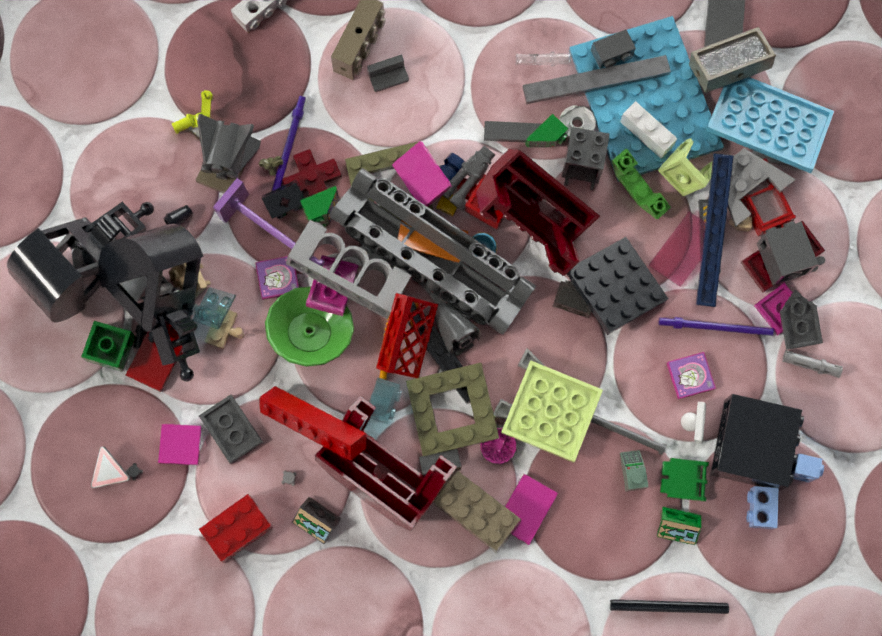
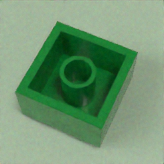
M94 321L81 358L86 362L123 372L135 335L131 331Z

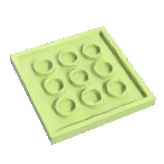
M530 360L501 433L574 463L603 389Z

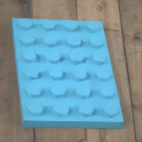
M747 77L723 86L706 131L811 173L834 111Z

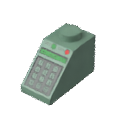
M640 451L620 453L625 491L648 488L646 468Z

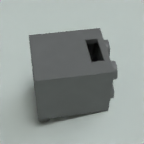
M572 127L562 171V177L565 178L564 186H568L570 178L591 182L590 190H594V185L599 183L604 169L609 133Z
M792 221L784 224L783 228L780 229L776 227L770 228L765 231L766 233L757 242L772 285L815 272L819 265L825 263L823 256L815 257L802 222L795 223Z

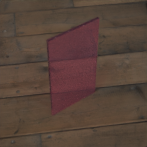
M689 211L648 266L681 287L701 260L705 221Z

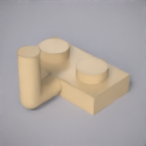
M219 306L206 336L205 343L224 349L229 335L243 339L245 334L240 327L233 328L238 314Z

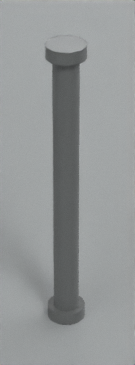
M593 415L591 419L592 423L659 451L658 454L663 455L667 444L655 442L596 415Z

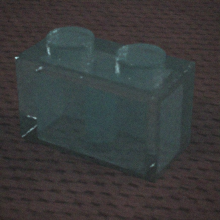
M377 378L369 401L376 407L371 419L386 424L389 423V420L394 419L396 413L394 405L396 401H400L402 395L400 384Z

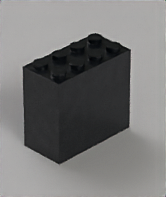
M731 394L724 400L710 475L759 487L779 488V491L788 488L789 485H792L794 474L791 472L792 466H795L797 461L795 449L796 446H799L801 438L798 435L799 427H802L804 422V416H801L802 410Z

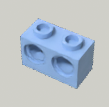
M797 454V461L795 466H792L791 472L794 474L793 479L808 483L819 479L824 471L823 459Z
M759 486L750 488L747 494L750 511H747L746 516L749 527L777 528L779 488ZM759 493H763L766 496L765 503L759 501ZM759 512L763 513L766 517L764 523L760 522L757 518Z

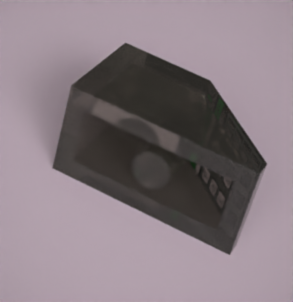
M565 280V282L561 281L553 307L589 318L591 310L573 283Z

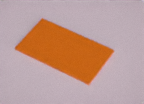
M401 220L403 223H405V224L408 225L409 227H412V226H410L409 224H407L406 222H404L403 220ZM400 224L398 240L401 242L410 231L402 224ZM415 230L404 243L415 251L460 262L459 259Z

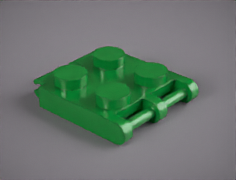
M677 458L663 461L661 475L668 476V479H661L660 493L667 494L666 498L706 502L705 485L708 484L706 471L707 467H709V462ZM701 466H703L702 479H700ZM700 484H702V485H701V497L699 496V486H700Z

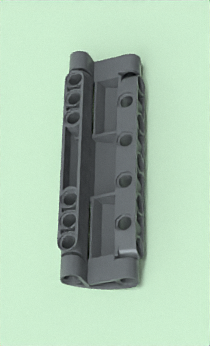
M364 168L358 172L351 187L329 215L331 219L345 227V231L350 237L394 267L405 269L408 274L412 275L411 278L478 324H487L502 335L536 288V285L524 277H520L518 269L390 181L386 179L377 180V177ZM376 203H378L379 205H381L382 207L396 215L398 218H396L395 216H393L392 214L378 206ZM401 220H403L404 222H406L407 224H409V225L412 226V227H409L408 225H406L405 223H403ZM400 224L410 230L402 242L398 240ZM415 230L459 259L460 262L415 251L404 243ZM473 269H475L476 271H478L479 273H481L482 275H484L485 277H487L488 279H490L492 282H490L489 280H487L486 278H484L483 276H481L480 274H478L477 272H475ZM495 284L506 290V292L497 287Z

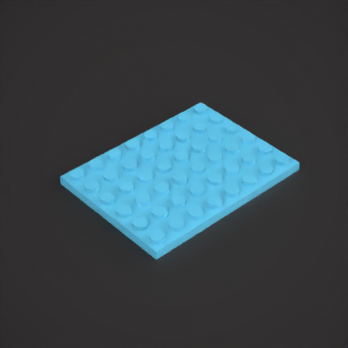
M673 16L628 29L627 31L636 48L634 55L627 61L623 62L621 60L616 62L614 66L666 55L671 73L670 75L585 92L599 132L610 134L607 154L612 168V160L626 148L638 162L634 167L640 175L658 170L678 146L689 138L693 140V145L686 157L688 160L722 150L724 147L720 136L706 131L711 113L699 82L689 66L690 59ZM608 36L569 48L577 73L599 69L591 52L592 43ZM635 101L677 138L673 148L662 159L620 122L623 113Z

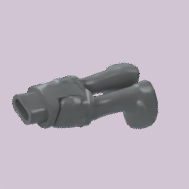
M485 146L479 152L476 151L472 157L462 163L458 173L449 181L452 187L442 196L447 200L450 199L453 205L464 211L466 205L465 198L471 189L483 178L489 165L492 164L491 160L495 154ZM467 175L470 176L469 179L465 182V184L459 189V191L452 196L454 190L461 183V181Z

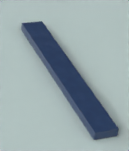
M716 153L713 155L695 305L716 307L733 155Z

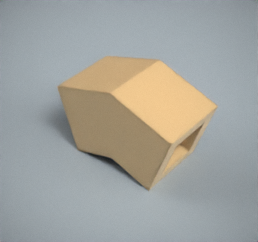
M748 217L737 227H735L732 219L729 221V224L738 231H750L752 228V217Z

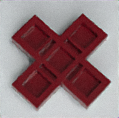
M308 149L293 155L299 172L282 180L284 185L297 180L302 192L308 191L309 196L327 190L325 183L342 176L334 158L317 165L311 150Z

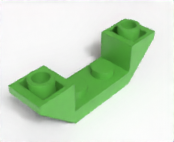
M627 148L612 160L616 177L638 206L655 219H659L671 208L662 194L654 193L634 166L638 162Z

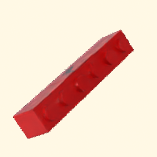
M274 386L259 397L260 413L350 461L366 449L365 432L277 386Z

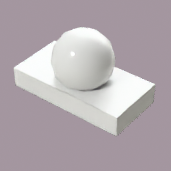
M698 402L697 415L690 412L684 414L681 418V426L686 431L695 430L694 442L698 444L703 443L706 414L705 402Z

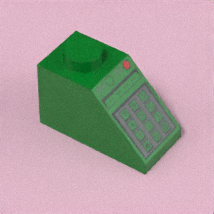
M551 114L526 139L525 145L528 148L555 147L558 143L561 145L568 138L569 128L554 114Z

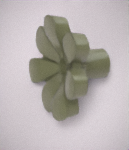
M276 156L274 159L273 157L263 158L258 164L260 167L269 169L270 175H276V167L283 164V159H281V156Z

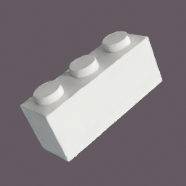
M636 101L622 115L620 122L659 158L662 159L675 145L677 138Z

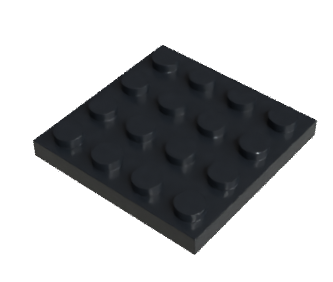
M627 237L579 262L567 273V276L607 335L669 299Z

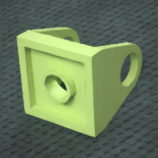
M691 138L680 144L658 170L682 196L706 187L711 179L713 162H710L698 171L686 158L693 145Z

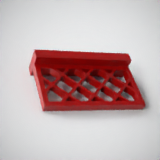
M398 293L395 294L376 369L392 374L419 378L438 304ZM412 302H414L417 309L411 313ZM431 306L429 314L425 317L423 309ZM419 313L421 321L415 324L413 317ZM409 321L412 328H410L408 331H405L407 322ZM424 325V333L420 335L418 328ZM414 332L416 339L410 343L408 336ZM404 340L407 346L403 350H400L402 341ZM419 343V352L415 354L413 347ZM409 351L411 358L405 362L403 355ZM400 359L402 365L395 369L396 362ZM414 362V371L410 373L408 366Z

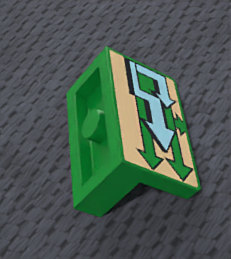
M662 507L657 537L696 545L701 530V515Z

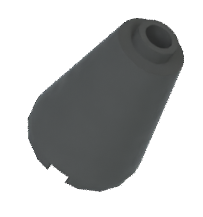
M438 303L434 319L448 353L453 356V353L456 356L465 353L474 346L472 342L475 339L479 341L482 335L481 331L448 303Z

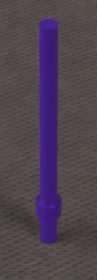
M299 96L296 109H293L291 116L293 119L281 157L283 164L278 167L272 191L281 187L298 125L304 115L303 108L306 101L304 96Z
M659 317L658 325L673 326L675 329H682L684 327L773 336L774 333L773 328L691 321L683 320L680 317H674V319Z

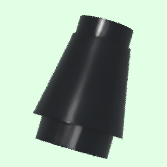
M185 205L167 213L163 219L166 225L178 224L181 226L193 212L188 205Z

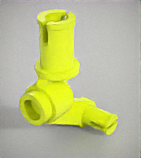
M204 90L201 92L202 105L200 113L195 115L186 114V117L172 123L177 134L191 126L192 128H198L197 120L199 114L210 118L211 101L213 100V94L210 91Z

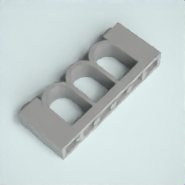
M309 220L289 253L286 264L388 319L395 294L403 293L412 275L408 274L403 268L394 267L392 270L390 265L384 260H369L366 251L361 247H345L341 237L334 233H326L327 229L322 224ZM323 244L333 245L339 254L330 270L311 261L316 250ZM346 257H354L362 264V270L354 283L334 274L340 262ZM369 270H378L385 276L386 282L378 296L358 287L364 274Z

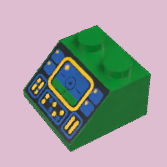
M336 186L300 200L307 221L319 222L324 228L330 224L332 219L329 215L339 202Z

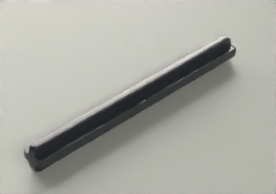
M610 600V610L728 614L729 604L716 602Z

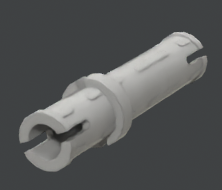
M785 350L782 362L811 369L821 375L824 373L840 378L843 366L831 364L824 359L818 360Z

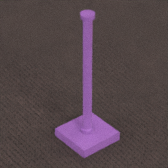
M237 178L213 207L219 219L227 223L236 210H238L292 249L295 245L293 240L242 204L249 196V193L244 183ZM315 256L311 258L312 262L323 267L324 260H319Z

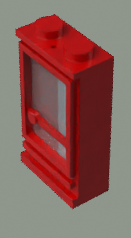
M766 179L740 200L751 213L749 217H752V225L758 237L764 235L765 231L770 228H783L784 224L792 222L796 218L783 192H779L769 179Z

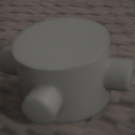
M133 463V466L126 470L133 481L143 474V470H140L136 463Z

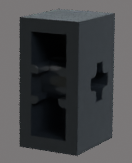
M297 180L262 195V200L272 219L275 217L277 219L283 218L292 209L294 211L300 210L302 208L300 200L305 199ZM282 197L289 199L288 204L282 202Z

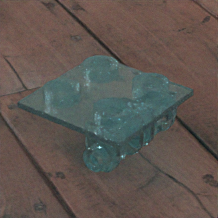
M209 287L200 306L194 304L192 314L194 317L192 320L219 329L236 295Z

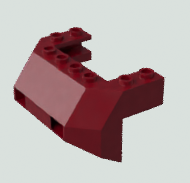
M508 149L491 166L476 192L480 214L485 219H490L495 223L498 221L495 210L501 211L508 221L515 222L522 232L526 231L535 242L539 241L544 245L549 268L554 273L558 272L562 276H565L580 262L574 240L601 217L518 149Z
M360 396L347 410L342 421L364 432L376 407ZM367 433L366 449L351 461L325 447H322L314 455L315 461L332 478L391 522L410 532L433 504V501L441 493L457 466L441 455L435 465L433 464L424 476Z

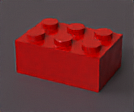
M247 494L199 528V531L219 560L225 563L271 530L273 526L251 495Z

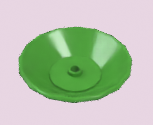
M311 286L294 288L280 295L269 308L265 320L266 337L275 353L289 363L305 367L325 365L340 357L350 345L354 332L352 313L347 305L343 316L306 307ZM311 330L312 333L308 334L306 331Z

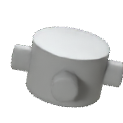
M285 470L283 472V481H281L282 484L286 483L294 486L297 473Z

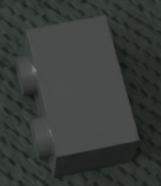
M627 29L593 42L591 52L599 69L614 66L616 62L621 60L624 62L631 59L636 48Z

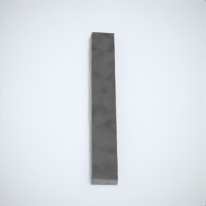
M664 55L525 84L522 86L526 104H532L670 75L671 70L667 56Z

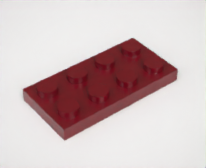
M802 220L801 222L815 257H818L825 249ZM759 250L740 262L762 293L774 286Z

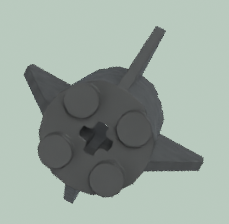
M199 114L197 124L203 155L201 171L214 173L217 178L227 180V177L237 179L239 172L260 148L261 141L251 137L254 125H237L235 123L224 125L225 121H216L203 114Z

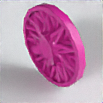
M497 428L500 439L480 443L482 455L493 464L508 462L516 452L515 438L502 434L503 428Z

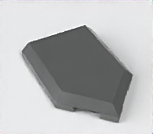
M794 290L780 311L786 350L823 343L817 305L808 301L798 291Z

